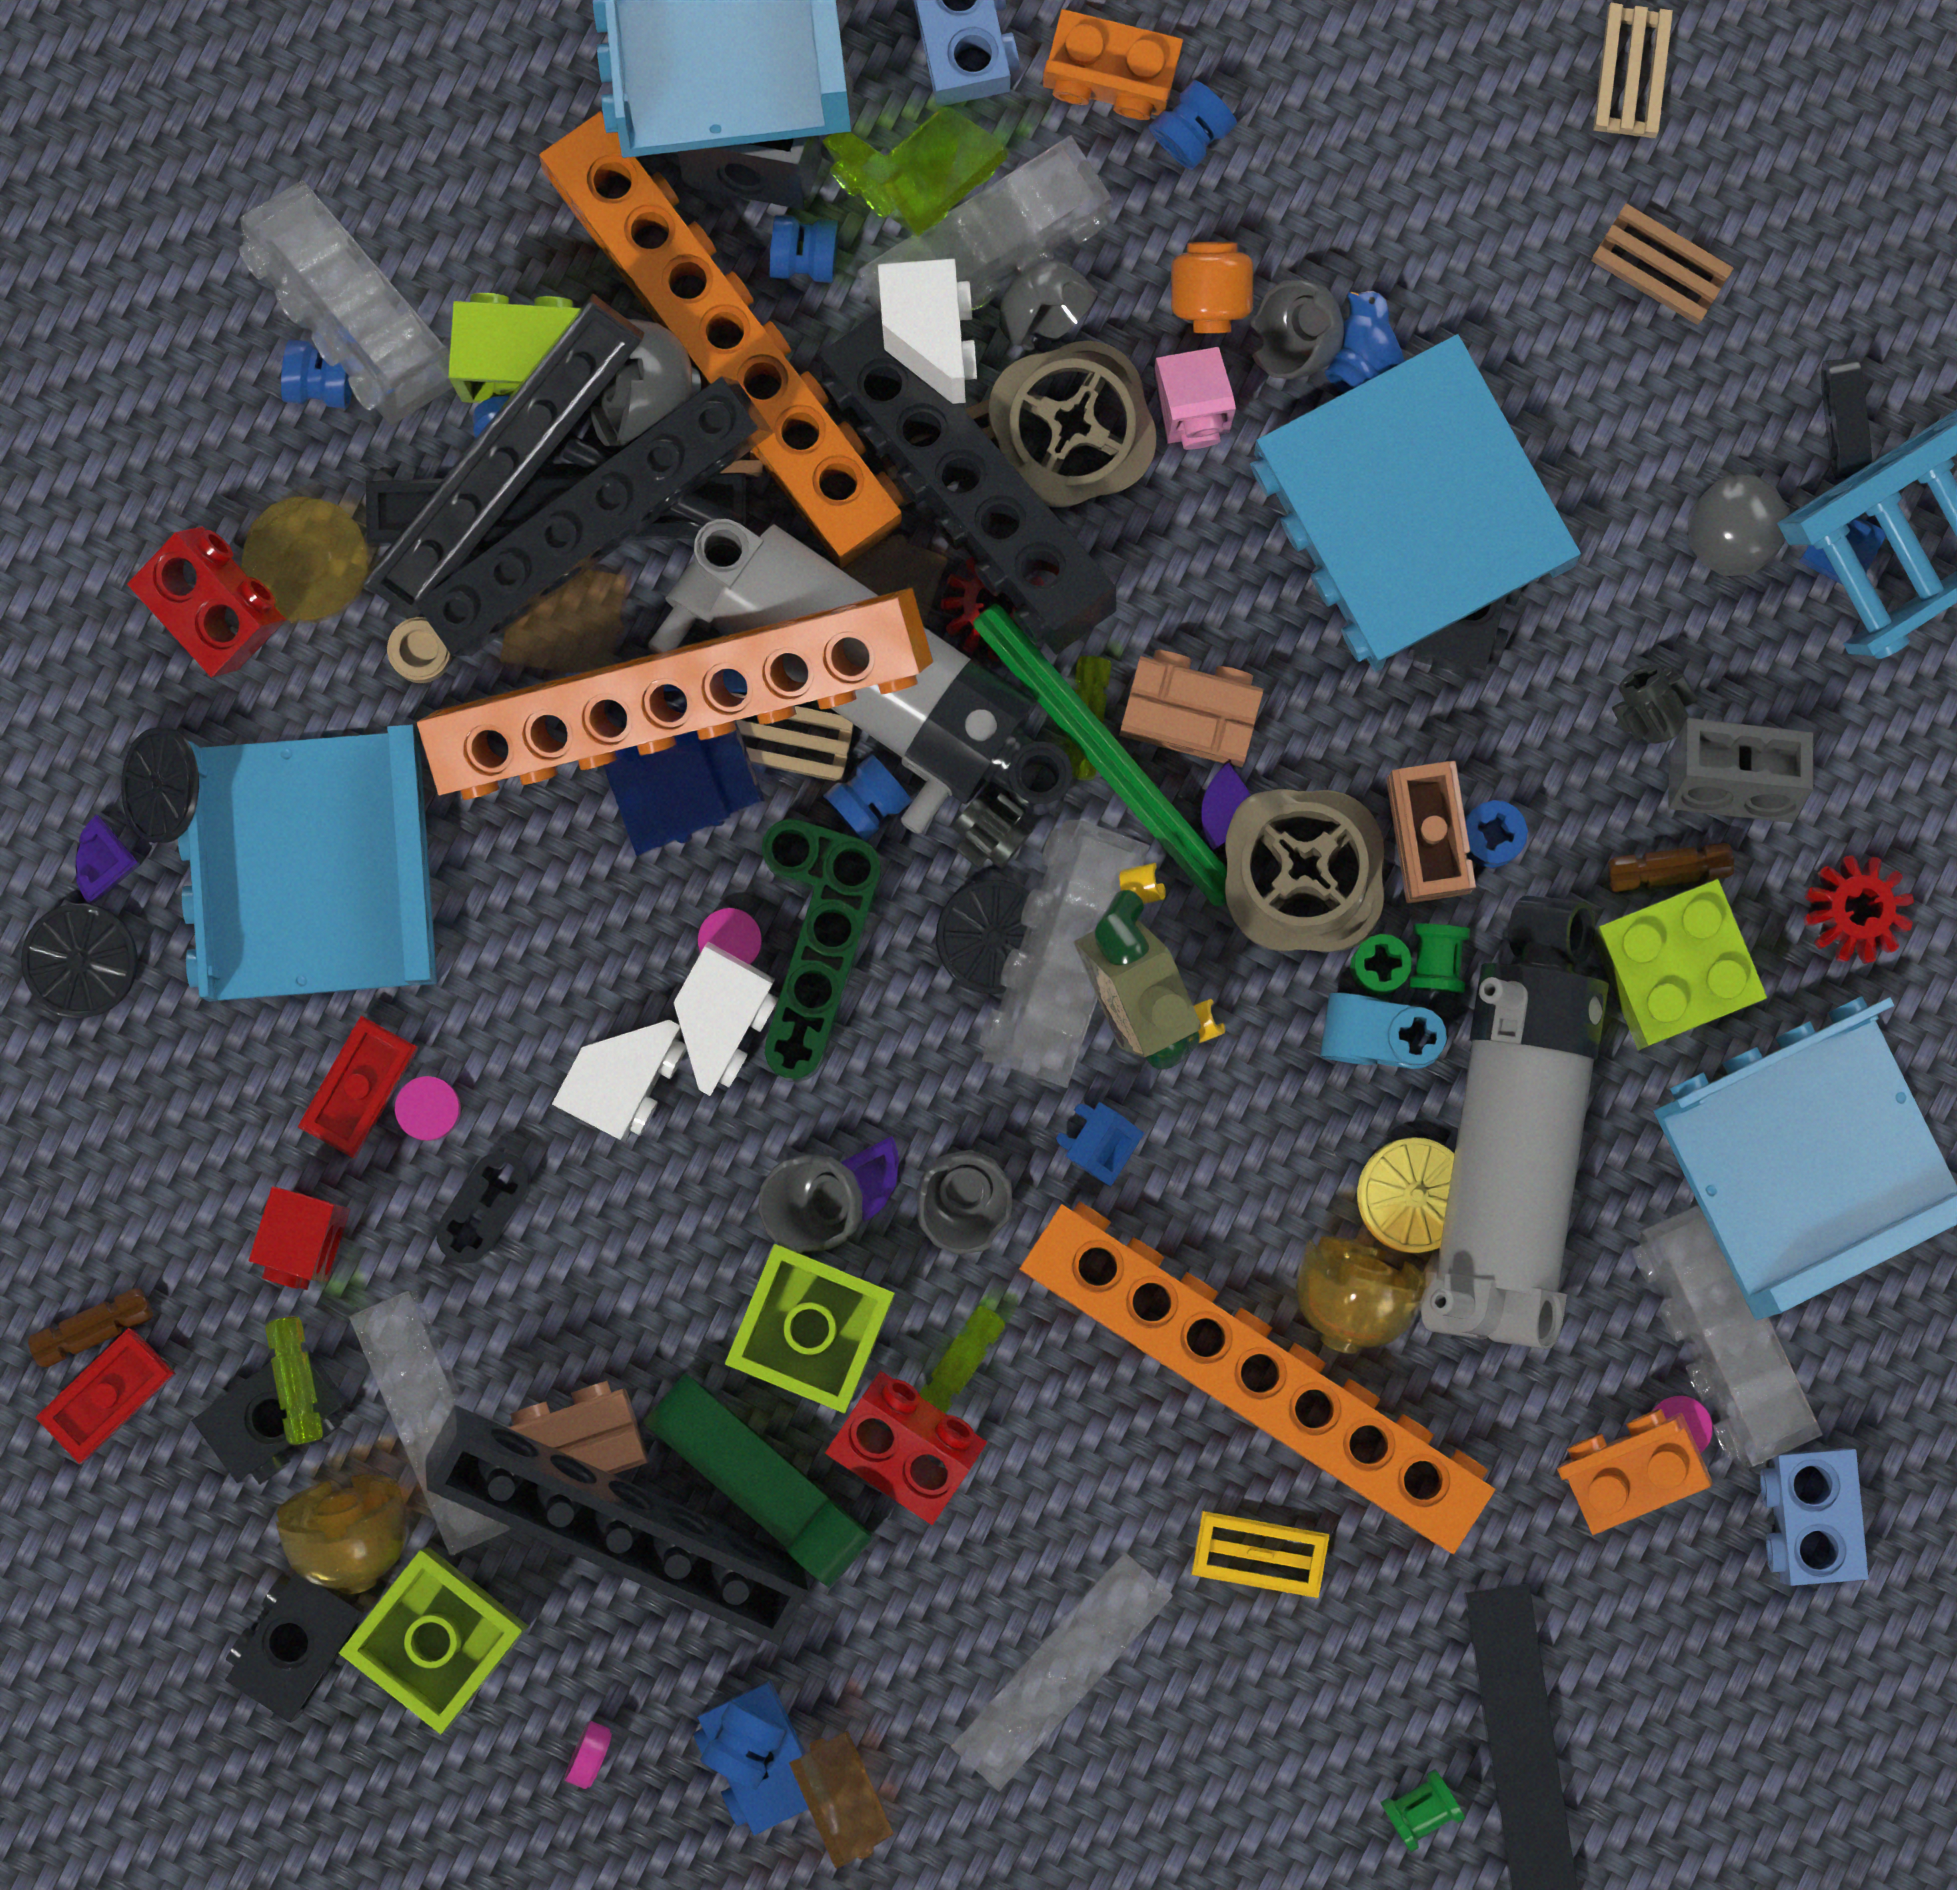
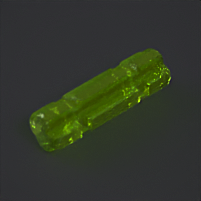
M1080 656L1077 661L1074 682L1079 684L1078 690L1074 691L1103 724L1107 694L1103 693V689L1108 688L1111 662L1098 656ZM1067 736L1066 742L1071 744L1070 749H1065V753L1072 765V779L1079 781L1093 780L1096 777L1097 770Z
M981 1305L977 1307L965 1324L968 1327L964 1335L958 1334L930 1375L934 1378L930 1385L924 1384L919 1391L921 1398L946 1414L953 1404L950 1399L954 1393L958 1395L961 1393L988 1353L984 1350L988 1343L994 1344L1005 1328V1320L986 1306Z
M295 1316L271 1320L266 1323L265 1330L269 1349L274 1348L276 1357L271 1358L280 1409H286L288 1417L283 1419L286 1440L292 1445L317 1441L322 1438L323 1430L319 1412L314 1413L312 1406L313 1403H317L308 1352H302L301 1343L306 1342L302 1321L299 1317Z

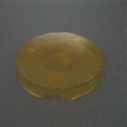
M292 497L271 505L253 521L246 536L247 540L244 544V554L242 553L241 569L248 577H254L261 581L272 592L276 600L274 606L287 621L291 623L317 624L340 615L358 599L364 586V579L369 572V549L361 528L342 507L321 499Z

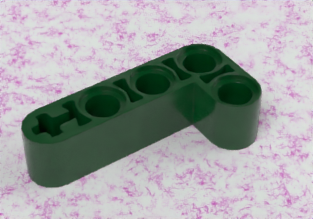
M786 819L770 827L763 838L762 853L765 863L777 878L814 891L769 1029L764 1053L768 1065L778 1077L788 1082L799 1083L809 1080L818 1073L824 1061L878 891L882 870L877 852L870 844L863 840L804 821ZM799 835L810 845L809 855L802 864L795 867H785L774 858V848L777 842L784 836ZM851 853L859 854L870 863V874L862 884L846 886L840 883L834 876L835 866L844 855ZM839 914L850 922L852 926L851 935L841 946L826 947L816 939V926L824 916ZM812 974L827 978L832 985V994L828 1002L822 1007L815 1009L801 1005L796 998V987L804 977ZM789 1011L806 1021L824 1022L819 1033L813 1028L807 1027L803 1045L806 1050L812 1052V1056L809 1062L798 1060L794 1069L785 1068L786 1059L777 1052L780 1043L791 1044L798 1027L796 1022H785Z
M685 1372L643 1420L664 1442L787 1548L786 1551L801 1566L831 1589L874 1539L875 1536L864 1525L688 1373Z

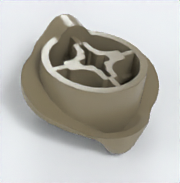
M1078 341L1064 345L1057 350L1023 357L1007 367L993 386L989 400V419L1001 453L1048 507H1069L1096 496L1122 491L1136 483L1147 471L1153 460L1156 449V428L1144 398L1142 381L1132 362L1122 352L1110 345L1096 341ZM1079 372L1088 375L1076 395L1067 401H1054L1032 391L1042 381L1056 374ZM1105 384L1115 392L1123 406L1126 417L1124 440L1111 434L1094 417L1093 409ZM1089 395L1090 398L1084 407L1085 414L1083 423L1091 428L1086 436L1079 433L1074 434L1070 441H1066L1061 452L1056 453L1055 451L1061 442L1060 435L1062 431V425L1055 420L1059 412L1070 415L1075 407L1079 408L1084 397ZM1022 408L1044 421L1052 432L1050 446L1041 464H1038L1029 455L1021 440L1019 419ZM1089 446L1099 451L1102 450L1114 457L1103 468L1091 474L1075 477L1057 474L1066 457L1077 447Z
M1288 789L1269 790L1253 794L1240 803L1229 824L1225 844L1227 856L1226 901L1230 915L1240 931L1254 943L1275 951L1312 950L1318 952H1337L1354 948L1366 941L1379 921L1384 904V887L1382 883L1384 843L1380 828L1370 811L1351 796L1329 790L1313 792ZM1297 825H1313L1331 832L1329 834L1324 832L1313 841L1302 842L1295 840L1286 832L1281 834L1279 831ZM1264 844L1272 852V859L1278 864L1281 872L1272 882V889L1262 898L1254 885L1251 870L1255 856ZM1346 844L1351 849L1359 870L1356 885L1348 898L1338 890V882L1329 873L1330 867L1338 859V852ZM1298 861L1303 866L1309 865L1312 861L1316 862L1317 880L1313 881L1306 875L1300 877L1297 881L1293 879V862ZM1307 899L1316 902L1324 910L1329 908L1331 911L1315 917H1295L1278 910L1281 907L1286 910L1292 903Z

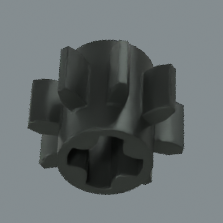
M1649 664L1632 671L1621 681L1619 691L1624 701L1613 706L1612 710L1625 733L1631 732L1635 740H1640L1645 736L1648 742L1658 744L1678 736L1686 719L1690 718L1685 707L1697 701V698L1684 674L1678 676L1673 667L1663 671L1660 665Z
M982 791L964 810L952 827L964 838L955 850L978 869L982 868L988 859L1002 869L1031 834V831L1020 823V820L1026 815V810L1012 800L1006 792H1002L993 801Z

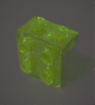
M944 107L936 111L886 156L851 132L830 134L822 141L836 161L830 167V171L838 183L851 196L860 195L880 217L885 219L889 216L917 237L928 228L940 223L946 217L948 211L976 186L989 180L996 168L1008 157V151L999 139L951 107Z

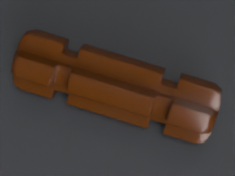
M1718 843L1704 845L1702 851H1696L1695 847L1644 853L1641 859H1637L1635 854L1618 856L1608 861L1609 883L1613 891L1624 892L1638 890L1640 884H1646L1647 888L1697 882L1700 880V876H1705L1707 881L1728 878L1734 874V855L1730 844Z
M133 1288L114 1297L115 1303L110 1304L105 1301L59 1322V1328L56 1330L49 1327L31 1335L28 1339V1345L32 1357L39 1367H50L67 1359L66 1353L68 1352L78 1354L121 1334L122 1327L124 1326L134 1328L151 1320L153 1312L146 1294L142 1289Z

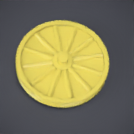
M1404 1138L1386 1144L1368 1160L1359 1178L1357 1201L1364 1224L1381 1243L1392 1249L1408 1253H1422L1440 1248L1455 1155L1449 1148L1431 1139Z

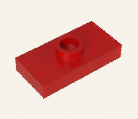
M361 1015L297 1127L356 1159L419 1047Z
M128 1328L35 1418L79 1464H83L164 1387L176 1373L134 1328Z

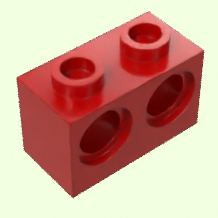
M202 526L175 532L127 585L206 673L213 678L238 671L287 619L274 606L276 600L272 592L258 579L248 577L233 561V551L228 543L215 532L205 530ZM186 560L193 565L196 571L197 581L194 588L188 585L184 578L183 567ZM228 606L235 611L239 619L237 635L233 634L226 625L225 613Z
M272 1186L248 1261L265 1266L262 1279L291 1288L308 1290L311 1280L328 1282L351 1209Z
M880 1370L825 1454L933 1525L986 1446L987 1441L976 1435L971 1426L961 1418L947 1415L921 1398L918 1391L909 1383L900 1379H893ZM873 1418L885 1422L892 1432L880 1428ZM927 1455L939 1458L946 1467L935 1465Z

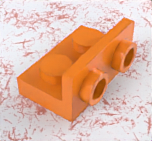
M1061 9L1051 52L1043 72V87L1053 89L1052 95L1064 102L1087 105L1090 99L1113 104V110L1122 116L1136 120H1149L1151 114L1159 116L1163 111H1166L1183 39Z
M1657 1409L1627 1422L1626 1426L1630 1433L1628 1435L1606 1443L1603 1434L1600 1433L1567 1448L1570 1459L1565 1460L1557 1470L1562 1480L1568 1479L1592 1535L1700 1492L1713 1485V1481L1682 1412L1665 1418L1662 1409Z

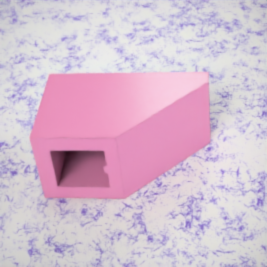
M1219 347L1156 358L1154 375L1167 444L1182 441L1183 449L1192 450L1220 443V434L1230 432L1236 407Z

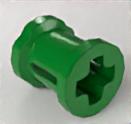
M1413 924V934L1419 937L1416 975L1410 978L1409 988L1445 993L1465 992V982L1460 980L1463 941L1470 939L1471 929L1441 924Z
M1378 934L1369 937L1359 946L1357 952L1350 960V974L1353 982L1369 995L1383 996L1392 993L1407 980L1411 972L1412 958L1409 949L1400 939L1392 935ZM1375 949H1382L1385 959L1396 961L1397 968L1387 974L1386 982L1379 981L1376 971H1366L1364 963L1368 962L1375 955Z
M1436 1769L1427 1773V1781L1399 1799L1393 1801L1388 1797L1380 1802L1410 1853L1419 1848L1418 1840L1451 1820L1459 1824L1466 1819Z

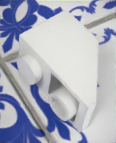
M955 259L878 264L884 349L952 404L966 403L965 380L977 379L974 340L961 341L960 321L972 320L969 281L957 282Z
M707 942L674 1001L698 1088L711 1096L718 1082L728 1088L731 1086L748 1055L737 1049L749 1026L761 1032L779 999L768 993L775 978L710 942Z
M667 1020L582 1047L552 1105L623 1142H626L631 1131L641 1136L658 1104L657 1101L649 1097L660 1075L669 1079L672 1078L687 1050L686 1044L679 1041L682 1035L680 1025Z

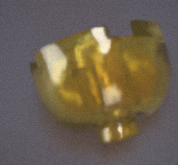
M1321 1236L1318 1247L1312 1239L1307 1241L1299 1263L1295 1284L1299 1309L1306 1320L1315 1329L1323 1333L1321 1341L1337 1351L1357 1353L1359 1346L1372 1348L1392 1343L1412 1326L1421 1310L1429 1288V1283L1425 1280L1426 1276L1407 1261L1404 1262L1401 1272L1383 1263L1387 1251L1352 1239Z
M354 1475L351 1476L353 1488H345L334 1492L329 1480L293 1495L280 1505L276 1512L279 1522L275 1521L279 1539L290 1566L303 1579L324 1588L339 1589L342 1593L354 1594L373 1587L377 1583V1578L385 1574L397 1562L405 1548L409 1533L408 1517L398 1482L387 1476Z

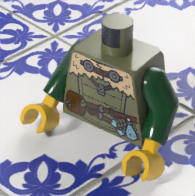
M1156 863L1123 869L1120 872L1121 891L1117 892L1098 921L1095 931L1073 941L1118 1047L1130 1053L1146 1057L1151 1066L1156 1069H1169L1186 1058L1199 1043L1225 1034L1224 1023L1216 1025L1211 1014V1006L1214 1004L1212 999L1196 1005L1192 1004L1168 948L1138 920L1143 912L1144 904L1165 899L1166 891L1164 884H1156L1155 870L1157 865Z

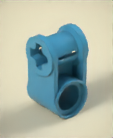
M1329 993L1320 1057L1361 1065L1381 1064L1408 1069H1423L1433 1064L1443 1051L1447 1040L1446 1028L1442 1019L1437 1014L1423 1007L1388 1003L1381 999L1362 995ZM1413 1022L1424 1024V1034L1434 1037V1045H1424L1420 1055L1409 1053V1042L1399 1040V1032H1409Z

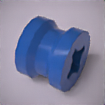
M1492 800L1481 803L1465 819L1470 852L1466 856L1480 867L1494 869L1505 866L1520 854L1526 844L1528 828L1525 818L1516 807L1507 802ZM1500 825L1504 829L1505 835H1508L1510 837L1504 836L1503 830L1500 828Z

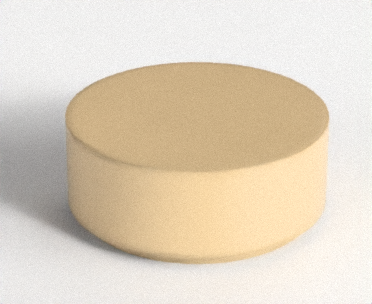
M416 617L403 621L393 630L388 640L387 653L389 661L398 674L408 681L415 683L434 681L441 677L451 664L453 656L426 618Z

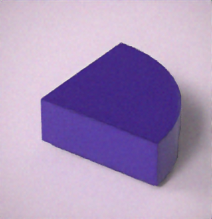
M1230 763L1222 767L1211 780L1202 802V832L1212 852L1226 843L1227 830L1237 807L1243 800L1251 796V793Z
M97 814L89 821L80 835L75 866L78 887L88 904L94 905L141 865L106 822Z
M892 1136L840 1162L853 1171L863 1196L862 1219L864 1223L884 1208L897 1184L899 1157Z

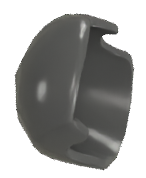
M1053 260L1035 264L1023 270L1006 289L1001 302L999 327L1004 336L1014 345L1032 351L1034 345L1030 340L1031 335L1038 334L1051 341L1059 340L1093 305L1098 291L1077 270L1065 262Z
M1284 280L1265 293L1258 314L1251 320V326L1258 333L1260 347L1253 354V359L1272 378L1296 379L1310 376L1330 365L1343 344L1344 324L1337 299L1325 286L1315 280Z
M1738 473L1735 476L1727 475L1716 481L1690 510L1687 520L1689 545L1702 565L1723 576L1751 575L1758 572L1771 561L1784 545L1786 539L1777 522L1789 515V509L1776 488L1758 476Z
M973 1150L942 1155L925 1171L916 1190L917 1216L920 1227L935 1246L956 1255L982 1252L990 1248L997 1233L1011 1218L1013 1208L1011 1181L995 1159Z
M805 1155L783 1161L773 1168L760 1186L758 1212L767 1235L780 1246L796 1253L822 1251L835 1248L847 1242L848 1237L855 1234L862 1221L863 1196L851 1169L831 1156Z

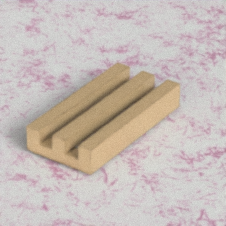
M1610 3L1607 10L1593 131L1656 138L1659 132L1673 10L1660 9L1659 12L1648 11V7L1635 6L1634 9L1623 8V4ZM1629 24L1632 25L1621 119L1609 118L1620 25ZM1653 27L1655 28L1645 120L1644 122L1634 121L1645 28Z
M731 693L732 695H734V696H736V697H740V698H745V697H746V695ZM795 706L797 714L785 720L840 731L838 740L735 720L736 730L722 735L717 755L718 757L842 782L854 724L841 715ZM736 734L835 754L833 765L734 745Z

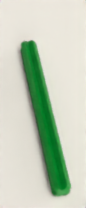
M997 603L988 606L973 621L977 632L1213 906L1220 907L1226 904L1225 885L1227 868L1002 606Z

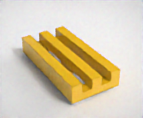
M1202 1511L1191 1575L1319 1598L1330 1534ZM1213 1526L1314 1545L1313 1554L1310 1557L1211 1539ZM1209 1552L1307 1569L1310 1570L1308 1582L1207 1564Z

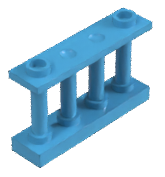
M1957 409L1777 522L1788 545H1814L1816 550L1823 548L1861 617L1866 629L1843 643L1848 654L1875 656L1876 659L1888 657L1904 648L1910 642L1907 636L1908 633L1957 603V571L1943 580H1939L1898 504L1902 499L1899 490L1917 479L1921 484L1927 482L1957 537V482L1950 471L1954 466L1951 457L1957 454ZM1864 512L1868 516L1875 515L1918 594V596L1889 614L1846 538V535L1850 532L1847 523Z

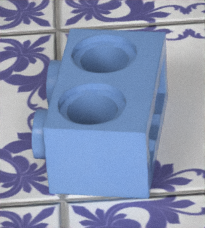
M913 0L937 107L1010 92V72L1020 70V64L1013 33L1001 34L996 11L1006 9L1005 0H977L971 8L965 11H953L945 6L942 0ZM969 48L980 49L990 58L989 64L977 72L963 70L955 60L962 51Z
M1838 1448L1768 1454L1770 1468L1761 1469L1760 1487L1764 1507H1773L1776 1533H1768L1766 1537L1767 1559L1770 1571L1779 1572L1780 1583L1790 1586L1869 1579L1856 1449ZM1807 1466L1816 1468L1823 1478L1822 1493L1816 1500L1810 1503L1802 1502L1794 1491L1795 1476L1801 1469ZM1813 1531H1820L1829 1542V1555L1824 1563L1810 1568L1801 1558L1800 1545L1807 1534Z

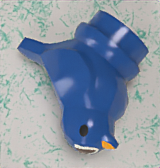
M1374 291L1348 292L1346 295L1349 301V317L1343 323V344L1333 362L1324 371L1330 383L1342 394L1405 362L1397 338L1389 323L1387 301L1381 294Z

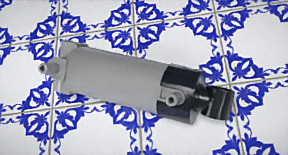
M716 519L708 522L699 530L694 541V563L691 562L665 597L666 601L673 607V610L652 637L648 647L654 654L676 649L693 624H696L709 634L715 628L726 636L877 597L878 595L775 524L758 537L735 521ZM717 556H728L736 562L728 567H718L709 561ZM925 627L924 631L933 663L916 675L918 684L887 694L880 693L878 684L855 690L856 700L831 708L901 756L902 765L927 781L901 817L902 824L916 834L924 831L948 795L967 805L986 781L989 783L993 781L1005 789L1007 795L1026 810L1025 813L1029 815H1044L1054 811L1063 802L1072 781V765L1068 756L1060 747L1049 742L1033 741L1024 734L1025 731L1022 728L1038 701L974 657L972 659L968 658ZM845 638L843 650L846 658L856 666L867 667L869 664V652L865 644L856 638ZM785 653L783 667L786 674L794 681L806 682L808 679V668L804 660L798 655ZM1033 764L1043 765L1053 772L1056 785L1044 793L1034 792L1023 783L1021 772Z
M1527 895L1517 900L1509 921V944L1512 953L1518 958V962H1515L1514 965L1500 963H1484L1481 965L1469 1039L1472 1042L1437 1269L1436 1273L1426 1272L1421 1314L1425 1328L1431 1332L1475 1339H1486L1489 1337L1494 1342L1546 1350L1552 1348L1557 1342L1563 1324L1567 1294L1559 1293L1558 1287L1593 1062L1598 1058L1609 984L1602 980L1578 975L1575 972L1576 965L1582 964L1588 958L1594 941L1595 919L1591 906L1586 901Z

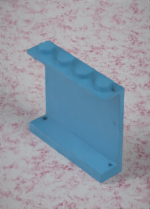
M593 0L597 33L608 32V43L597 44L601 83L612 82L613 94L601 95L606 133L618 132L622 158L851 132L836 0Z
M1459 334L1256 440L1254 455L1257 460L1250 463L1256 481L1267 497L1274 493L1278 496L1287 513L1286 516L1280 518V521L1289 541L1297 552L1305 548L1307 549L1318 569L1311 573L1316 590L1327 607L1337 603L1348 623L1347 626L1341 628V632L1349 650L1358 662L1367 658L1374 672L1383 669L1387 658L1548 573L1551 574L1552 578H1555L1574 568L1581 555Z
M413 724L387 726L388 733L203 748H200L192 741L188 742L197 761L199 796L193 819L186 831L178 838V846L181 860H190L192 885L183 886L184 920L186 924H194L196 949H189L186 952L187 979L190 988L198 987L200 998L212 1002L437 984L420 732Z
M1863 996L1828 1012L1833 1024L1815 1032L1809 1021L1775 1037L1780 1047L1779 1050L1762 1057L1758 1047H1755L1722 1063L1727 1073L1726 1076L1711 1083L1708 1082L1704 1072L1670 1088L1675 1099L1674 1101L1653 1110L1755 1321L1780 1314L1957 1225V1185L1876 1022L1879 1019L1877 1014L1894 1006L1890 997L1869 1007Z

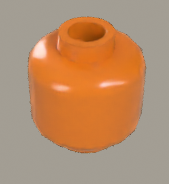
M1237 242L1187 243V252L1176 256L1171 264L1172 312L1181 319L1193 320L1194 333L1231 332V320L1243 319L1253 310L1252 259L1248 255L1238 252Z

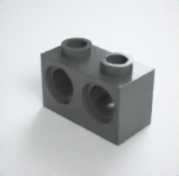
M1687 718L1669 751L1668 809L1794 823L1813 791V732Z

